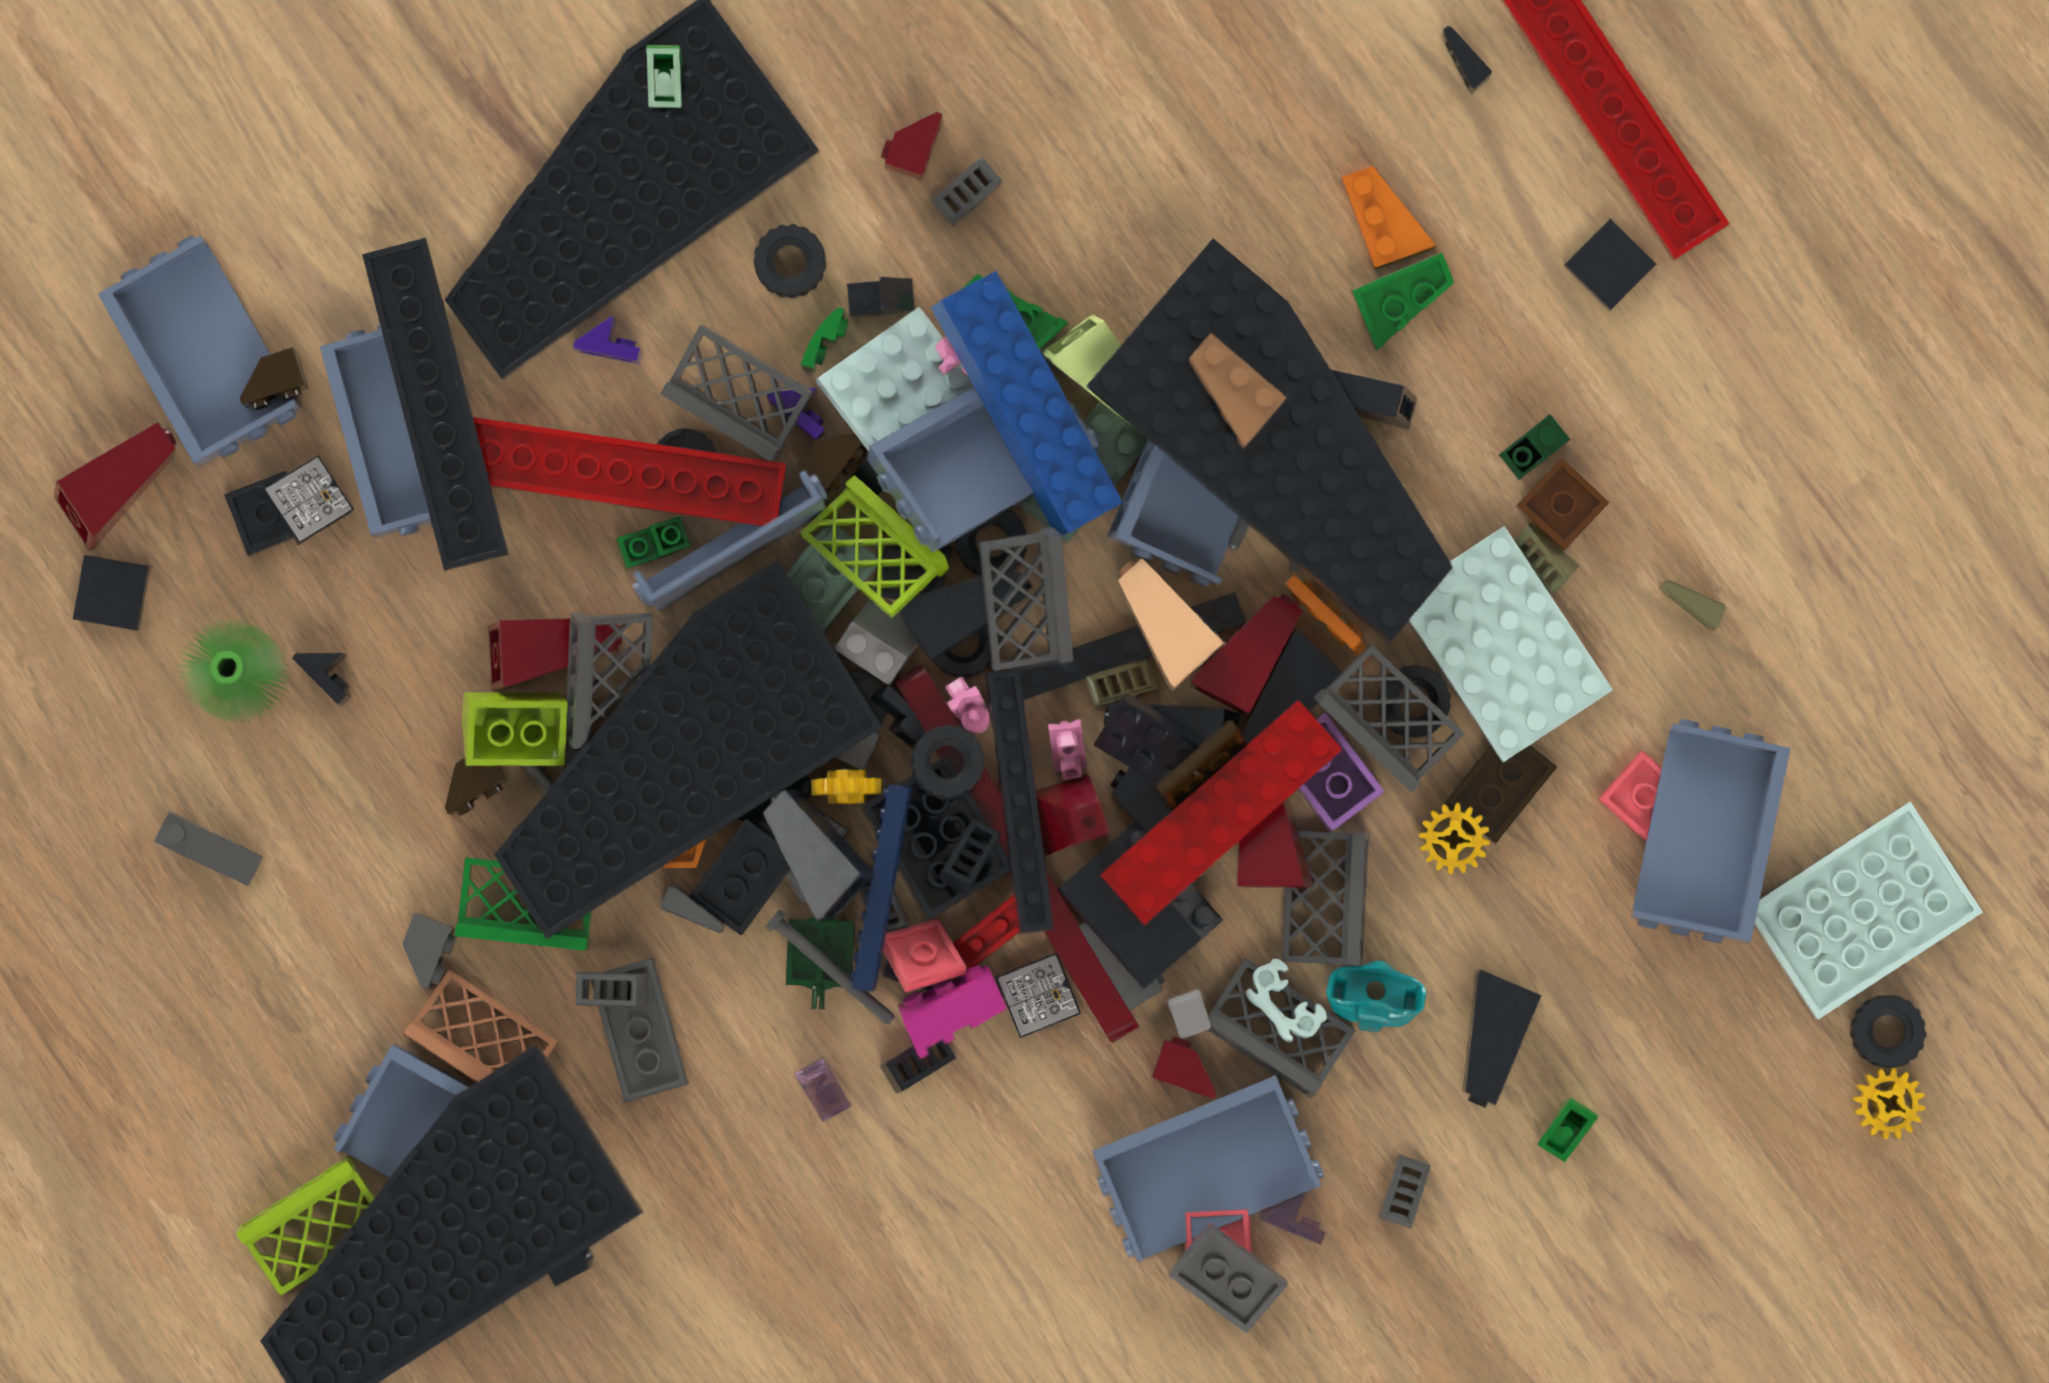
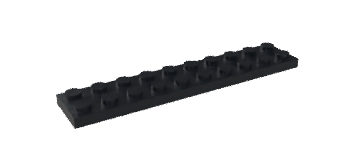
M425 237L364 253L362 257L443 569L446 572L509 555L428 241Z

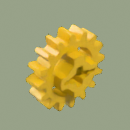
M866 770L827 771V778L811 779V795L828 796V804L867 803L866 796L882 794V778H866Z
M1456 803L1454 810H1449L1447 804H1443V813L1439 814L1433 809L1430 813L1434 820L1432 822L1429 820L1422 822L1428 830L1427 832L1419 833L1418 837L1426 839V843L1419 848L1420 851L1428 850L1430 852L1426 858L1427 863L1434 859L1438 862L1436 865L1437 871L1445 865L1448 866V873L1451 875L1455 867H1459L1460 871L1464 874L1466 873V864L1470 863L1475 868L1478 866V862L1475 859L1476 856L1485 858L1487 853L1481 849V846L1490 845V840L1483 838L1482 834L1488 832L1489 827H1480L1479 823L1483 819L1482 815L1475 818L1471 816L1473 807L1470 806L1463 812L1461 811L1460 803ZM1451 817L1448 827L1444 830H1434L1440 821ZM1462 818L1473 826L1476 835L1468 833L1464 829ZM1452 830H1457L1458 836L1467 840L1458 842L1457 847H1451L1449 840L1440 837L1449 836ZM1433 843L1442 845L1447 852L1446 858L1442 857L1435 850ZM1465 847H1475L1469 856L1458 860L1459 852Z
M1890 1068L1888 1075H1885L1883 1069H1876V1078L1866 1074L1864 1076L1867 1082L1866 1086L1856 1085L1861 1095L1852 1097V1101L1859 1103L1860 1106L1853 1110V1114L1863 1116V1119L1858 1124L1861 1127L1870 1125L1868 1134L1873 1136L1880 1130L1881 1139H1888L1890 1132H1892L1896 1139L1901 1138L1902 1129L1912 1133L1913 1129L1910 1123L1912 1121L1921 1123L1922 1120L1916 1115L1917 1111H1924L1926 1109L1925 1106L1918 1104V1100L1923 1098L1925 1094L1915 1092L1914 1090L1919 1082L1914 1080L1908 1083L1909 1073L1902 1072L1897 1077L1896 1068ZM1886 1081L1893 1082L1886 1090L1880 1091L1874 1088ZM1905 1091L1909 1096L1910 1107L1905 1105L1903 1097ZM1877 1096L1882 1098H1891L1893 1096L1892 1103L1900 1110L1887 1109L1884 1111L1886 1105ZM1868 1100L1872 1101L1874 1113L1872 1116L1868 1110ZM1898 1116L1903 1119L1898 1124L1885 1126L1890 1118Z

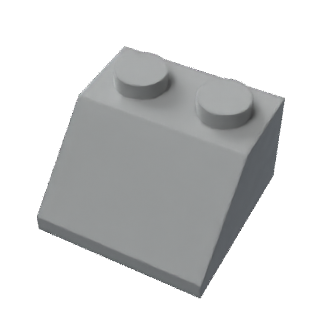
M869 599L851 622L834 650L891 687L919 642L902 616L896 614L891 618Z

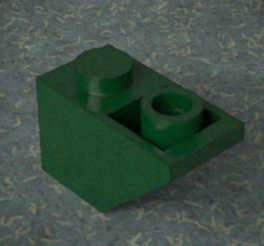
M1549 414L1498 456L1515 477L1520 480L1567 444L1570 438L1551 414Z

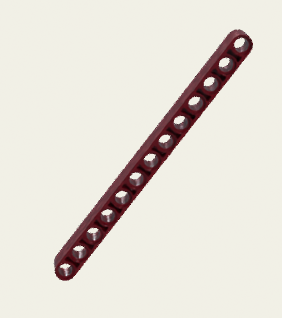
M923 664L894 680L906 702L920 721L925 733L937 726H959ZM952 746L938 748L936 752L940 759L948 756L957 773L960 774L964 766V759L960 751ZM984 768L980 780L969 793L989 827L1001 833L998 842L1009 859L1001 794ZM1046 871L1054 929L1044 932L1107 1038L1113 1044L1138 1029L1139 1025Z

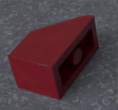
M935 112L896 131L892 140L887 139L881 154V158L886 159L885 168L923 181L943 121V114Z
M1175 1036L1172 1037L1171 1042L1164 1040L1151 1077L1215 1099L1217 1093L1198 1053L1190 1049L1192 1042Z

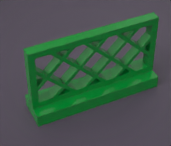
M465 857L458 923L455 926L454 936L580 951L589 950L592 912L584 916L582 930L566 927L546 939L539 926L529 915V910H525L515 898L516 889L511 892L500 879L505 871L501 870L496 874L492 867L502 868L500 863L496 860ZM472 865L485 866L493 878L478 888L471 879ZM494 881H497L507 896L493 907L482 891ZM471 886L475 892L469 896V888ZM478 895L489 908V911L480 918L466 917L468 902ZM509 899L513 901L522 913L512 922L504 921L496 911ZM490 914H493L497 920L485 918H487ZM525 917L530 924L518 922Z

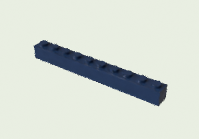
M890 784L884 790L883 800H886L885 808H882L880 812V820H882L881 829L878 828L876 840L879 842L872 856V861H875L874 869L872 870L875 874L870 878L871 886L865 894L867 908L863 910L861 922H864L863 930L859 931L857 939L860 942L859 950H856L854 955L856 969L852 970L850 982L853 983L852 988L869 992L876 990L912 787Z

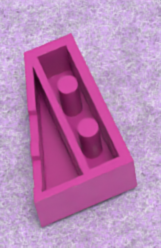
M988 965L971 967L966 970L965 975L952 981L948 979L938 982L933 986L932 990L923 994L920 992L910 994L903 999V1003L898 1004L904 1025L920 1059L929 1054L926 1048L943 1039L944 1043L947 1044L954 1040L953 1033L968 1025L973 1029L1007 1009Z

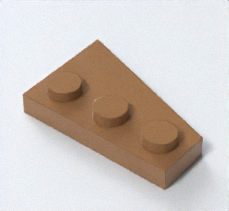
M1213 334L1206 338L1188 360L1207 392L1215 400L1224 420L1231 426L1242 449L1287 398Z

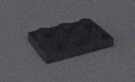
M1125 692L1093 745L1159 784L1207 740Z
M747 817L689 897L742 936L791 868L776 838Z

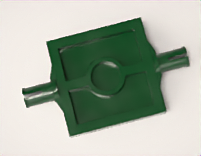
M816 917L805 920L788 919V923L851 977L855 922L837 921L835 919L818 921ZM787 940L786 985H799L812 989L811 1009H817V999L819 996V1009L825 1010V990L842 986Z

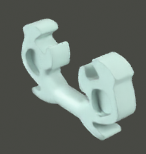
M1272 959L1269 964L1263 965L1254 971L1252 982L1256 993L1248 989L1246 996L1252 1004L1261 1008L1271 1019L1279 1035L1285 1041L1291 1042L1293 1040L1290 1032L1298 1037L1310 1038L1317 1032L1320 1024L1327 1020L1326 1012L1320 1004H1316L1313 1014L1306 1010L1308 1003L1303 1002L1293 1011L1294 1019L1284 1016L1271 1001L1269 991L1279 992L1287 985L1288 980L1281 981L1278 972L1285 973L1288 967L1279 959Z

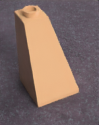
M1143 558L1137 563L1132 559L1119 570L1118 573L1122 577L1118 579L1117 583L1167 686L1173 692L1220 650L1223 642Z

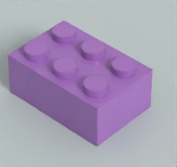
M1325 712L1316 720L1338 743L1342 751L1301 786L1298 791L1328 831L1331 832L1385 791Z

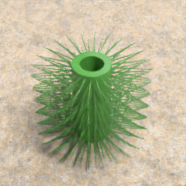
M226 619L225 633L223 630L222 634L221 628L219 632V629H216L215 626L217 638L210 632V638L208 635L206 638L200 634L204 643L197 638L195 639L209 652L191 643L213 658V660L200 653L197 654L211 661L184 653L201 662L186 660L187 663L192 665H183L181 667L198 666L189 669L190 671H182L196 673H182L192 676L188 678L195 679L192 681H196L192 682L191 684L193 685L191 686H194L192 688H198L194 689L195 691L191 694L197 692L194 695L208 704L206 708L212 712H218L220 716L221 714L223 715L224 710L227 720V714L229 715V720L233 718L235 707L238 723V715L240 721V713L242 718L243 707L245 713L247 710L249 716V712L250 715L251 713L254 714L251 708L252 705L254 708L260 705V709L262 705L266 707L265 701L275 705L261 691L279 700L256 683L266 688L269 687L257 681L282 688L267 680L287 683L277 678L285 676V674H270L278 672L277 670H288L276 669L277 667L283 668L278 666L282 664L274 663L282 659L278 660L279 658H276L278 656L275 655L269 656L278 648L272 650L275 647L264 639L265 634L261 637L260 633H256L249 625V628H247L246 624L243 626L244 630H242V626L238 630L237 621L236 632L233 622L231 634V622L227 634L228 626ZM237 666L236 672L232 675L233 669ZM232 701H233V706H232V709H231V716H230V708H231V703H232Z

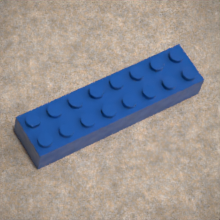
M997 271L933 305L931 309L1019 470L1034 491L1033 495L1050 526L1061 536H1064L1122 504V499Z

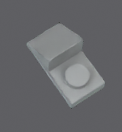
M1199 989L1167 1001L1171 1016H1173L1181 1038H1186L1211 1028Z

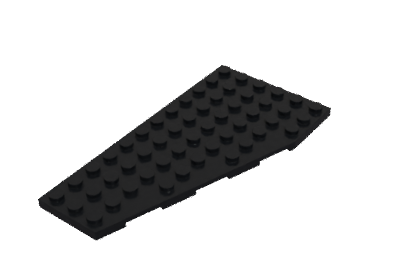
M696 0L624 52L619 63L592 100H589L533 181L522 192L472 265L466 269L447 295L445 302L500 378L504 380L819 154L820 151L710 0ZM647 45H680L683 58L681 70V108L649 107Z
M1212 238L1086 386V388L1388 643L1392 642L1453 568L1290 303L1214 238ZM1210 334H1213L1287 397L1244 449H1242L1237 441V436L1229 423L1227 424L1221 415V410L1215 400L1207 392L1188 361Z
M778 560L698 609L689 617L685 625L658 658L652 662L624 696L621 703L573 758L523 822L518 825L495 853L496 859L546 939L557 934L771 799L777 792L790 787L883 728Z
M539 1044L532 1046L455 1096L449 1102L439 1118L410 1151L383 1185L377 1196L353 1226L348 1229L311 1279L260 1340L286 1383H379L644 1213Z

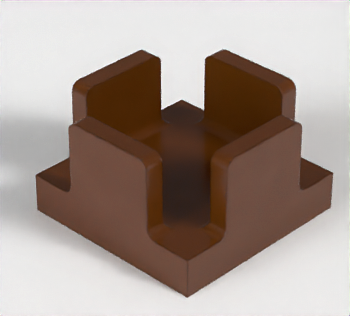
M1561 458L1516 507L1527 517L1525 519L1527 523L1531 522L1564 551L1610 502Z

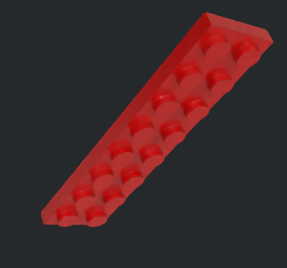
M1298 700L1100 876L1143 925H1146L1338 755L1342 748Z

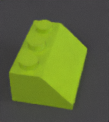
M463 692L462 729L466 766H565L568 704L562 693Z

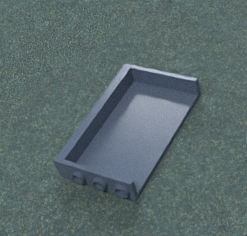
M193 235L180 241L177 244L178 249L169 254L161 252L153 256L149 260L150 264L141 270L133 268L120 276L121 281L98 293L190 458L194 464L200 467L219 455L222 458L232 455L240 449L238 444L247 439H250L251 442L260 439L268 433L267 428L278 422L279 425L290 422L296 417L295 412L300 410L301 407L296 398L284 401L283 397L270 400V406L259 410H252L251 407L246 408L241 404L240 396L260 358L269 355L270 352L207 241L201 236L195 238Z
M380 325L377 326V331L365 334V330L350 332L346 334L345 340L320 346L371 536L374 538L399 532L400 536L413 534L419 531L418 526L431 523Z
M974 387L869 447L867 460L878 474L877 479L881 488L886 493L890 492L896 500V508L904 519L908 518L915 527L914 533L916 538L922 545L926 544L932 553L1034 494ZM1070 402L1069 404L1097 454L1099 448L1097 435L1091 428H1086L1081 421L1078 408L1074 403Z
M1147 440L1123 497V503L1120 504L1107 537L1132 548V555L1140 559L1143 558L1146 561H1150L1152 557L1161 561V568L1179 575L1181 570L1190 574L1189 580L1195 584L1206 588L1209 584H1221L1223 578L1216 576L1239 516L1153 443Z
M805 471L801 472L799 475L804 485L782 498L779 517L767 525L758 527L738 524L649 579H646L640 571L634 573L633 575L637 582L632 584L642 602L647 606L653 605L660 612L816 518L826 508L823 501L828 498L817 477L813 475L809 478Z
M1680 719L1679 724L1673 723L1669 730L1631 918L1637 919V925L1645 928L1657 929L1658 924L1670 926V933L1682 936H1689L1690 931L1702 933V940L1722 943V939L1725 938L1749 943L1752 939L1791 748L1763 742L1764 737L1756 734L1744 733V738L1732 736V730L1723 727L1712 726L1711 731L1699 729L1698 722Z
M396 1044L391 1045L380 1067L374 1065L368 1074L365 1082L370 1085L365 1094H358L349 1109L353 1115L348 1124L342 1123L333 1138L337 1142L334 1150L345 1152L382 1174L391 1177L410 1151L419 1143L446 1109L449 1102L471 1086Z
M1276 1076L1093 1150L1102 1176L1098 1177L1097 1181L1103 1196L1111 1195L1115 1206L1109 1210L1116 1227L1123 1225L1127 1237L1122 1239L1129 1258L1136 1256L1139 1262L1186 1242L1185 1212L1248 1209L1249 1216L1307 1191L1321 1187L1319 1180L1324 1178L1322 1169L1317 1159L1311 1161L1306 1149L1312 1146L1305 1129L1298 1130L1294 1118L1299 1116L1292 1098L1285 1099ZM1243 1215L1191 1217L1192 1239L1198 1237L1209 1223L1220 1228L1242 1219Z

